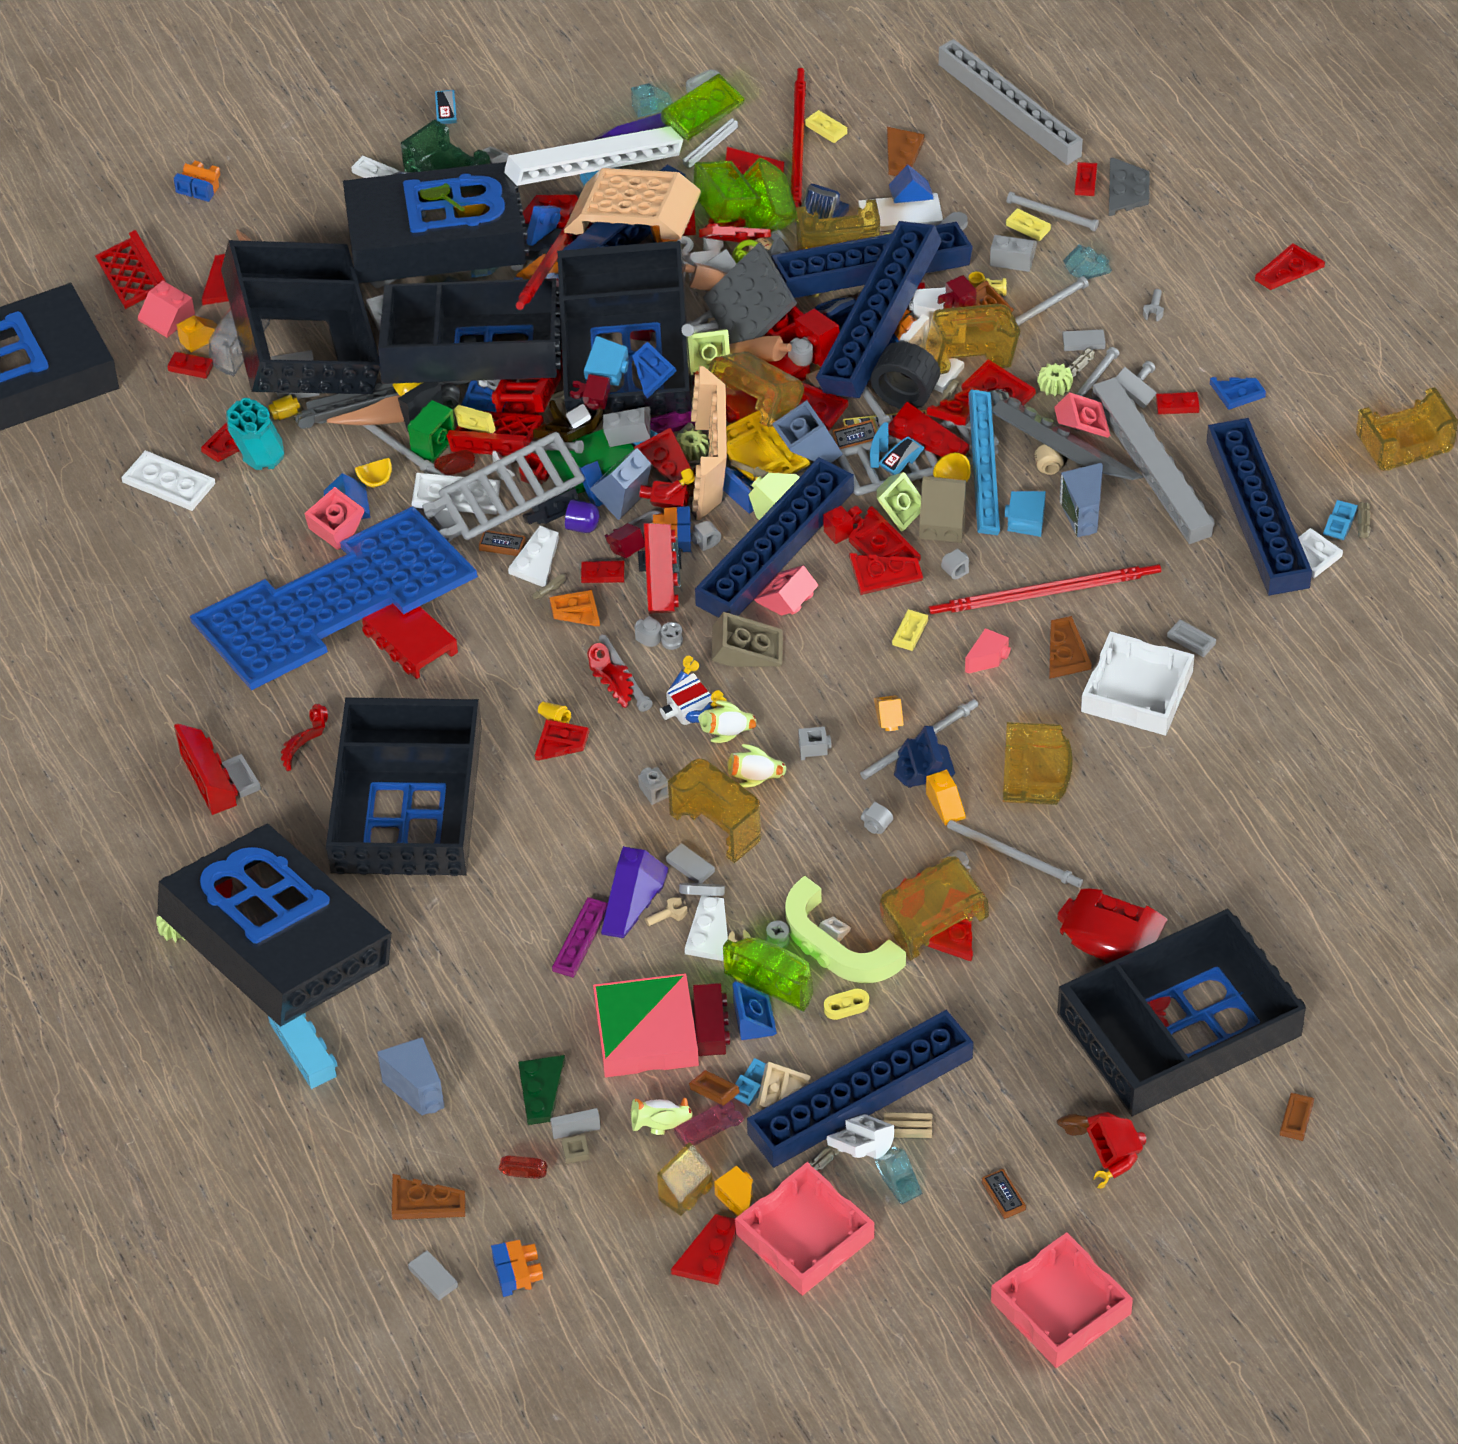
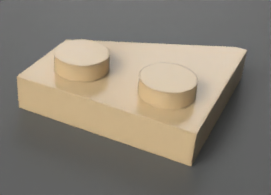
M768 1062L765 1064L756 1108L763 1110L800 1090L810 1080L811 1076Z

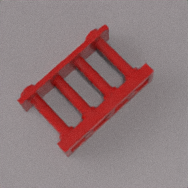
M562 350L560 358L561 369H557V378H531L540 379L538 382H517L518 379L500 380L495 391L492 393V403L495 404L496 411L501 412L506 402H532L535 405L536 412H544L563 376ZM511 391H533L532 394H510Z

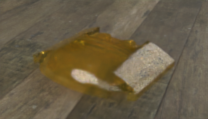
M1007 722L1003 802L1057 805L1069 786L1072 774V750L1069 739H1066L1062 733L1063 728L1061 725Z

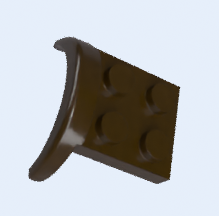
M550 400L549 407L554 420L533 429L534 438L542 439L554 432H558L564 442H572L598 427L603 409H597V413L590 423L581 424L573 428L569 420L560 412L555 401Z

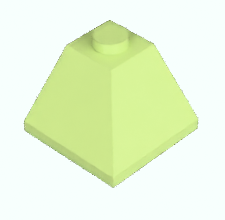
M728 329L694 333L692 336H687L690 375H694L693 373L696 371L699 372L700 366H704L711 373L731 370Z
M904 472L888 477L878 487L877 500L901 532L904 531L920 514V493Z
M768 473L764 478L759 476L751 486L754 489L749 493V497L758 520L799 479L797 474Z

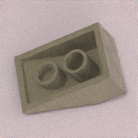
M923 476L919 539L962 543L965 526L966 480Z
M723 612L712 626V661L731 667H780L782 665L783 629Z

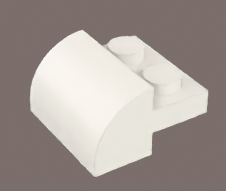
M864 1114L846 1120V1130L828 1135L827 1143L829 1146L838 1149V1151L849 1153L853 1157L859 1158L867 1155L878 1159L889 1150L893 1142L894 1125Z

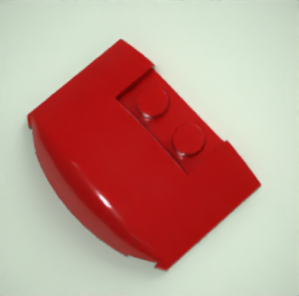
M1086 888L1080 890L1060 928V933L1062 935L1066 933L1072 939L1071 944L1083 952L1113 962L1158 941L1167 923V919L1147 905L1145 908L1105 895L1101 889Z

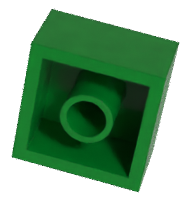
M433 400L423 407L418 416L411 420L408 425L411 451L422 459L434 463L449 446L447 439L449 430H455L453 409Z

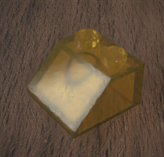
M690 1142L657 1173L659 1201L680 1216L687 1210H691L697 1200L703 1194H707L713 1186L712 1170Z

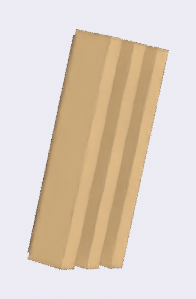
M884 1113V1122L894 1125L895 1128H903L894 1129V1138H932V1113Z

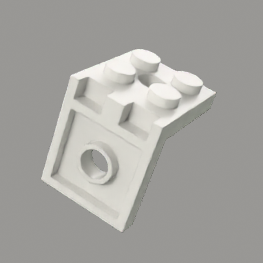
M923 314L917 321L912 323L907 333L902 334L899 342H910L926 349L938 362L940 378L934 390L943 393L951 380L955 379L964 369V362L929 347V317Z

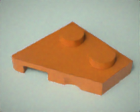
M592 590L549 597L554 619L596 627L600 626Z

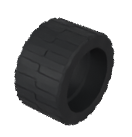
M896 342L889 344L884 349L871 373L870 381L875 393L889 405L901 409L906 402H909L919 409L927 403L940 378V367L933 355L927 352L926 349L910 342ZM900 373L907 375V376L910 377L911 379L906 378L905 376L901 375Z

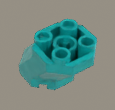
M243 398L241 401H236L226 411L228 431L242 453L243 462L255 470H262V467L274 469L284 459L285 453L282 438L269 418L268 408L255 400Z

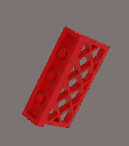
M136 230L129 233V239L95 255L125 309L146 299L148 292L153 288L143 290L145 284L155 287L161 281H165ZM131 247L129 253H121L123 249ZM109 256L113 257L111 262L102 261ZM118 258H125L123 264H118L116 262ZM131 259L138 260L136 266L128 265ZM113 268L120 269L118 275L111 274ZM125 270L133 271L130 277L123 276ZM138 272L145 273L143 278H137L136 275ZM120 281L127 282L125 287H118ZM132 283H140L138 289L130 288ZM127 293L135 294L133 298L125 301Z
M483 411L490 413L492 419L496 420L493 422L495 428L500 425L503 427L497 429L494 433H482L457 426L455 430H449L447 439L451 452L492 455L496 451L501 456H508L530 445L534 438L533 429L540 427L544 419L542 415ZM510 421H516V422H513V423H511V424H509V425H506V424H505V423L510 422ZM529 422H534L533 424H531V425H529V426H525V424H527V423H529ZM518 427H521V428H522V429L517 430V431H515V432H512V431H511V430L516 429V428H518Z

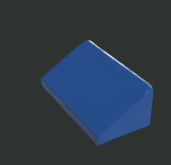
M595 461L580 467V470L585 477L583 485L590 503L598 507L603 505V503L590 488L603 475L598 462Z

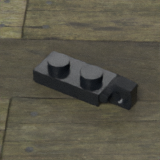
M575 487L533 507L531 511L522 515L524 522L529 525L536 521L537 524H547L566 515L570 500L580 501Z

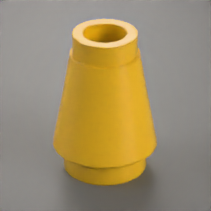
M541 702L538 706V713L547 720L569 723L571 719V712L566 706Z

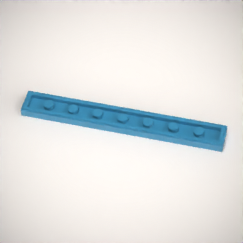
M971 389L969 392L977 533L998 536L1000 533L991 392Z

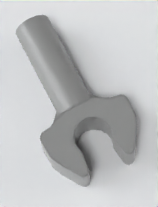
M1160 289L1154 290L1151 304L1144 305L1143 307L1145 320H1148L1150 313L1156 314V321L1163 317L1164 308L1159 306L1162 294Z

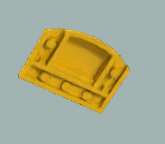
M764 408L726 427V450L731 462L735 460L753 468L759 467L769 473L793 474L810 465V462L805 457L789 450L772 425L775 421ZM736 467L750 480L755 481L758 478L757 476L754 477L752 473Z

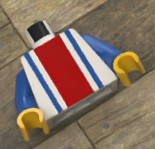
M688 655L683 659L685 669H681L666 693L667 705L660 708V713L665 720L676 716L683 725L700 723L698 716L702 712L715 709L718 706L724 707L717 704V700L727 701L723 697L724 694L719 690L714 691L711 695L694 673L690 674L691 671H696L699 668V663L696 660L693 661V657Z

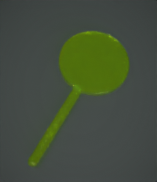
M444 183L442 186L420 190L421 197L426 200L444 198L459 210H465L461 205L446 196L450 192V187L447 183Z

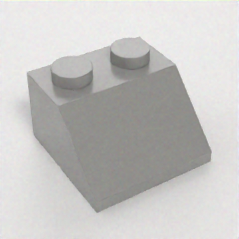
M994 235L990 251V266L1030 272L1037 241Z
M650 407L603 415V430L609 446L613 447L650 439Z

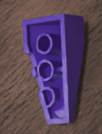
M659 113L614 127L592 140L672 127L674 122Z
M622 847L601 935L625 938L639 920L638 917L642 911L649 907L656 893L659 894L663 889L668 867L646 850Z

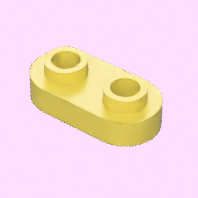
M852 989L829 996L824 1001V1013L833 1020L862 1013L869 1007V995L863 989Z

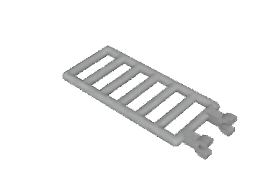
M947 420L938 422L946 429L957 426L963 440L969 444L971 456L967 457L970 465H972V440L969 434L971 432L970 421L965 426L955 425ZM889 436L888 445L899 443L902 440ZM994 436L995 454H998L999 450L996 445H999V441ZM872 441L840 449L843 455L838 460L842 469L854 474L846 456L858 453L872 483L860 487L854 475V494L856 496L877 491L878 487L885 481L879 480L875 469L871 468L870 459L866 451L871 449ZM924 450L931 465L929 468L920 470L916 461L912 464L907 463L911 473L906 474L910 481L921 479L923 476L933 475L934 466L938 462L934 453ZM880 452L882 459L888 452Z
M554 432L440 489L439 495L441 498L434 502L425 503L422 507L427 519L432 518L437 512L445 508L448 509L456 525L438 531L448 542L461 534L464 539L469 540L583 483L585 477L559 433ZM553 442L575 476L564 483L543 447ZM535 451L556 486L544 492L524 458ZM515 461L518 462L537 495L528 501H525L505 467ZM497 470L518 506L508 511L505 509L487 475ZM480 480L499 513L498 516L487 520L468 487L469 484ZM459 489L462 491L480 525L470 530L449 494Z

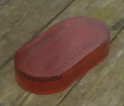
M469 450L454 452L437 458L434 462V467L447 476L473 468L475 465V455Z
M504 1156L500 1159L499 1170L507 1176L532 1179L545 1177L548 1168L547 1163L541 1159L520 1156Z

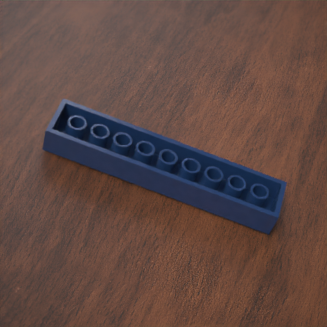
M906 221L898 222L816 376L823 393L860 399L874 367L893 336L942 242L935 225Z
M951 222L935 225L942 242L926 273L970 265L973 246L958 223ZM892 233L771 255V260L794 298L862 286L866 284Z
M1249 418L1208 425L1206 443L1268 596L1310 588L1312 569Z
M818 457L695 588L696 606L718 618L723 612L739 616L823 526V514L841 506L854 492V474Z
M946 1009L748 1117L747 1135L771 1166L775 1168L826 1140L828 1135L846 1129V1120L864 1114L869 1116L973 1058V1041Z

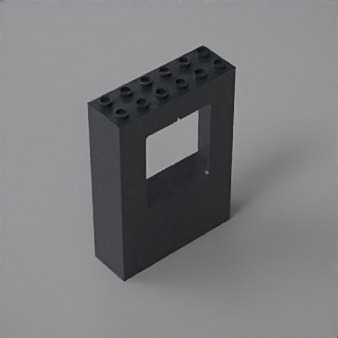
M229 240L221 272L251 392L373 394L380 370L379 355L348 244ZM261 319L326 321L337 361L271 360Z

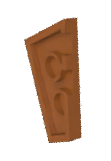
M887 127L888 175L897 176L907 164L913 167L923 145L925 134Z
M1072 616L1051 620L1049 679L1091 670L1092 663Z
M393 1174L392 1220L465 1217V1191L438 1184L431 1186L423 1184L421 1180L413 1179L411 1181L402 1179L401 1175Z

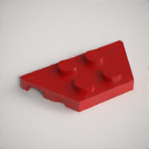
M536 195L523 211L525 224L530 223L534 206H557L561 208L560 221L556 228H564L578 201V197L576 195ZM589 222L587 228H590L593 222Z
M873 506L868 508L867 515L864 519L861 518L857 528L853 529L849 535L850 544L863 556L871 554L877 555V557L917 558L918 562L921 561V555Z

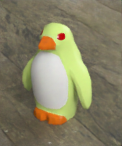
M717 700L716 703L724 707L705 710L698 716L704 732L720 735L711 739V742L715 743L728 742L735 738L737 734L756 727V718L753 714L745 713L736 705L727 701Z
M742 744V747L749 749L751 752L731 753L727 762L729 775L747 780V782L737 784L738 787H754L765 780L781 778L786 773L785 763L769 757L759 747Z
M683 1098L679 1105H675L669 1100L658 1099L642 1102L639 1099H634L631 1106L632 1130L638 1131L642 1126H648L651 1128L652 1134L663 1135L665 1130L676 1128L690 1121L693 1115L686 1098Z

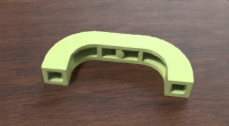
M806 876L802 877L791 888L785 906L789 935L805 954L814 957L822 967H827L837 976L848 981L874 983L894 976L906 966V952L889 939L878 949L869 953H856L845 948L807 917L822 902L821 888Z

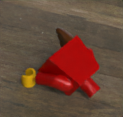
M691 466L692 470H683L681 472L683 479H677L673 483L653 481L652 487L641 485L639 497L650 499L652 506L686 507L689 497H693L696 469Z
M1103 1112L1090 1117L1068 1114L1056 1121L1068 1135L1077 1136L1088 1132L1103 1168L1109 1169L1107 1172L1098 1171L1095 1174L1093 1180L1098 1177L1104 1179V1182L1098 1185L1097 1188L1099 1189L1106 1186L1109 1178L1113 1177L1115 1179L1130 1170L1138 1159L1137 1155L1143 1150V1146L1146 1143L1145 1134L1143 1132H1136L1131 1120L1117 1117L1109 1112Z

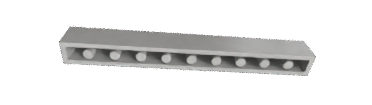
M954 39L939 47V66L1059 160L1068 165L1082 157L1083 139L973 53Z
M1116 377L1094 384L1092 400L1102 403L1108 424L1188 544L1212 537L1213 527L1215 526L1213 517L1208 515L1203 502L1197 499L1192 486L1188 485L1185 481L1182 471L1176 468L1173 458L1168 456L1163 443L1156 438L1153 428L1147 425L1144 415L1139 413L1134 400L1128 397L1123 384H1120Z

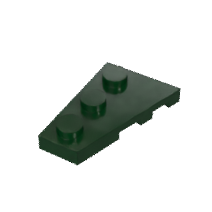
M565 1055L519 1061L527 1124L551 1122L550 1118L553 1117L557 1091L565 1065Z

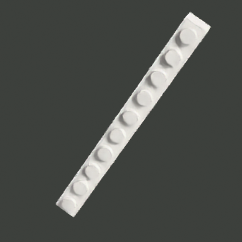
M669 126L508 156L504 173L518 186L599 171L602 168H615L674 157L680 154L683 138Z

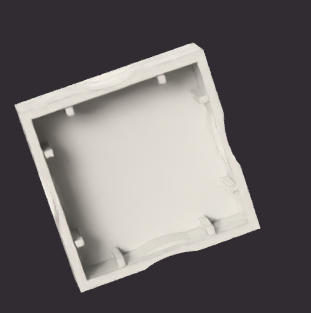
M1110 632L1100 653L1099 663L1092 672L1082 694L1081 712L1166 736L1193 673L1194 654L1165 646L1151 645L1136 638Z

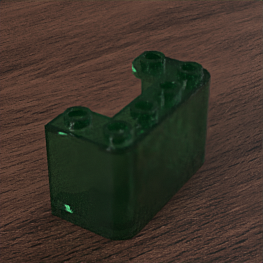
M436 119L401 142L403 166L405 171L409 173L490 164V157L487 152L479 149L474 152V157L463 152L461 148L451 144L448 127Z

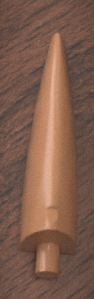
M695 262L694 266L689 264L684 266V272L692 274L690 288L710 291L727 274L712 266Z
M763 336L729 344L730 355L736 353L741 359L779 361L787 352L792 350V345L790 343L784 344L780 336Z
M400 395L388 397L362 409L327 419V423L381 425L404 422L398 401Z

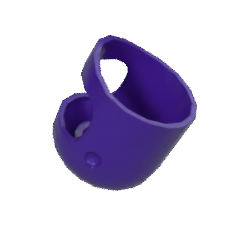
M570 500L565 515V529L583 533L593 532L599 523V509L592 503Z

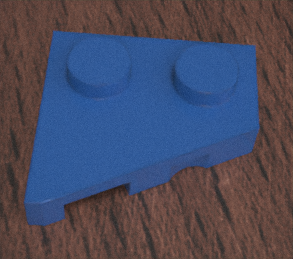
M534 206L527 231L528 239L526 240L528 245L533 246L557 227L560 221L561 208L557 206Z
M648 342L632 355L643 393L647 399L676 372L675 367Z
M1217 377L1210 378V385L1228 410L1265 398L1266 391L1257 378L1240 379L1230 377L1229 381H1217Z
M471 381L461 405L479 411L497 412L495 404L492 403L493 390L488 387L484 389L478 385L477 381Z

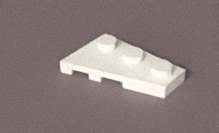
M539 526L509 566V574L542 587L547 585L552 559L555 556L559 540V532Z
M701 895L685 945V954L730 962L724 898Z

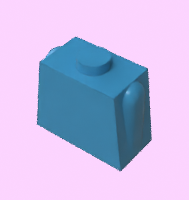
M596 336L584 369L585 381L587 382L588 374L607 377L610 380V385L619 386L622 375L627 372L629 366L627 347Z
M1011 491L1010 505H1005V517H1008V531L1041 537L1046 491Z

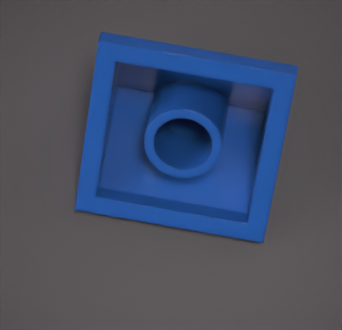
M908 164L889 184V190L894 203L934 200L928 180Z
M725 467L723 491L749 514L752 513L754 509L749 493L754 489L751 486L754 481L747 478L737 469Z
M342 473L324 490L325 496L334 487L364 508L365 512L361 519L371 518L365 484Z
M737 981L733 982V1004L740 1039L748 1040L777 1034L769 995Z

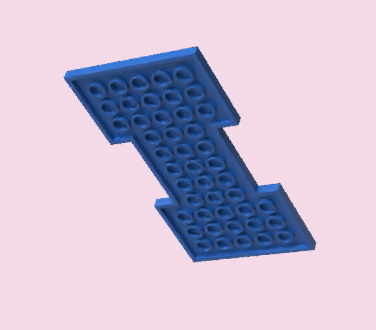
M412 506L341 541V549L347 555L276 590L264 579L191 615L190 619L192 624L252 691L327 653V647L322 642V638L392 603L405 614L477 578V570Z

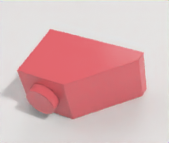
M985 628L965 657V672L973 673L998 667L1002 660H1006L1010 654L1009 637Z

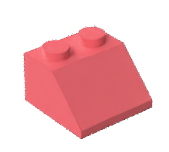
M161 281L148 292L138 315V321L168 338L177 330L178 323L193 315L195 316L192 297L165 281Z
M1069 392L1054 407L1058 424L1106 438L1110 436L1101 402Z
M334 487L304 514L308 528L339 550L341 548L340 542L355 534L365 510Z
M803 565L778 573L754 600L756 603L781 616L789 613L793 615L802 608L801 604L804 601H807L814 595L813 591L818 587V584Z

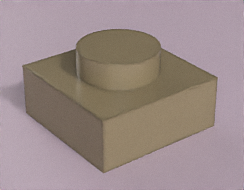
M585 1135L561 1139L566 1164L590 1160Z

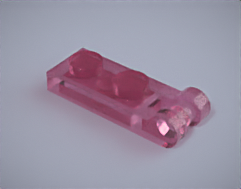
M730 1100L724 1106L718 1104L674 1128V1134L686 1150L731 1126H738L743 1122L744 1117L739 1111L734 1109L735 1105Z

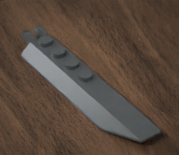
M449 381L438 383H440L442 387L447 384L456 386L471 381ZM379 382L375 384L373 394H334L305 402L308 410L297 413L294 420L300 428L308 429L314 423H326L327 419L362 409L385 398L399 394L394 389L393 384H382Z
M1001 389L990 391L991 404L995 405L992 408L994 415L1079 465L1086 467L1102 463L1103 474L1130 480L1144 477L1072 435L1069 429L1055 425L1052 419L1038 415L1035 409L1021 405V401L1009 397L1008 392Z

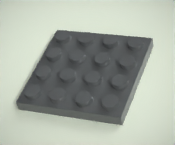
M759 243L703 296L720 329H728L729 344L763 337L797 304L766 249Z

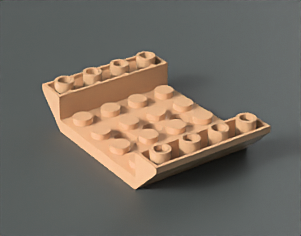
M602 168L585 184L564 232L583 234L589 222L659 225L661 239L681 240L701 191L679 172Z
M704 366L699 367V375L695 374L691 422H695V430H708V440H710L709 457H701L700 465H696L695 488L692 501V511L696 512V520L704 518L722 502L727 458L725 384Z

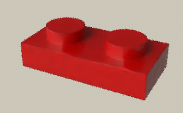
M1077 163L1075 195L1095 196L1097 163Z
M174 352L167 367L169 372L207 379L214 362L211 358Z
M1198 392L1156 394L1157 414L1199 413Z
M624 561L581 562V583L624 582Z

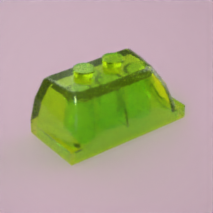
M718 73L664 108L661 113V121L666 126L672 127L682 138L689 140L711 128L744 104L745 98Z
M759 157L735 183L748 228L771 229V232L776 230L782 231L798 217L786 175L767 160Z
M732 161L695 162L693 184L701 191L698 201L715 223L738 221L747 215L754 206H760L761 197Z
M749 937L736 942L727 939L723 945L724 974L803 1012L806 1010L813 995V978L809 962L761 938Z

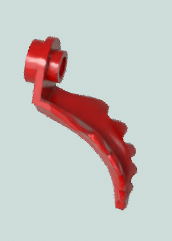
M594 643L587 652L590 670L593 671L592 675L594 677H602L600 682L602 684H609L607 690L614 692L612 696L613 698H618L617 703L621 704L624 708L628 707V702L632 700L628 695L633 694V690L628 687L633 686L634 683L626 679L632 677V674L623 672L628 669L627 666L611 664L608 648L604 644ZM599 650L601 651L600 658L597 657V652Z
M314 704L309 711V718L313 727L291 736V739L284 743L286 747L281 750V754H283L281 761H284L283 766L286 771H291V763L295 752L307 741L322 735L328 719V712L325 706Z

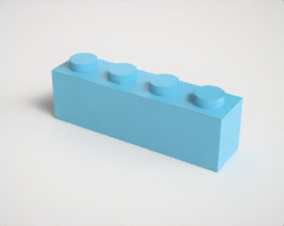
M305 1013L281 1027L268 1016L271 1027L311 1089L337 1077L335 1067L338 1066L333 1054L328 1055L322 1037L317 1038L316 1029L311 1021L307 1022Z

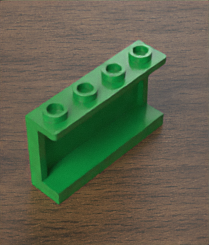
M601 429L573 440L572 442L574 443L576 441H583L584 450L582 453H576L575 451H570L579 468L597 461L602 475H604L615 463L635 449L631 443L610 447L604 430ZM559 450L545 451L563 483L575 477ZM583 483L575 486L577 495L586 491Z

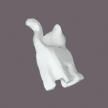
M682 236L681 240H677L681 244H686L682 249V257L689 265L693 266L694 262L704 264L721 253V249L724 246L723 241L703 238L704 251L689 253L693 249V241L687 236Z

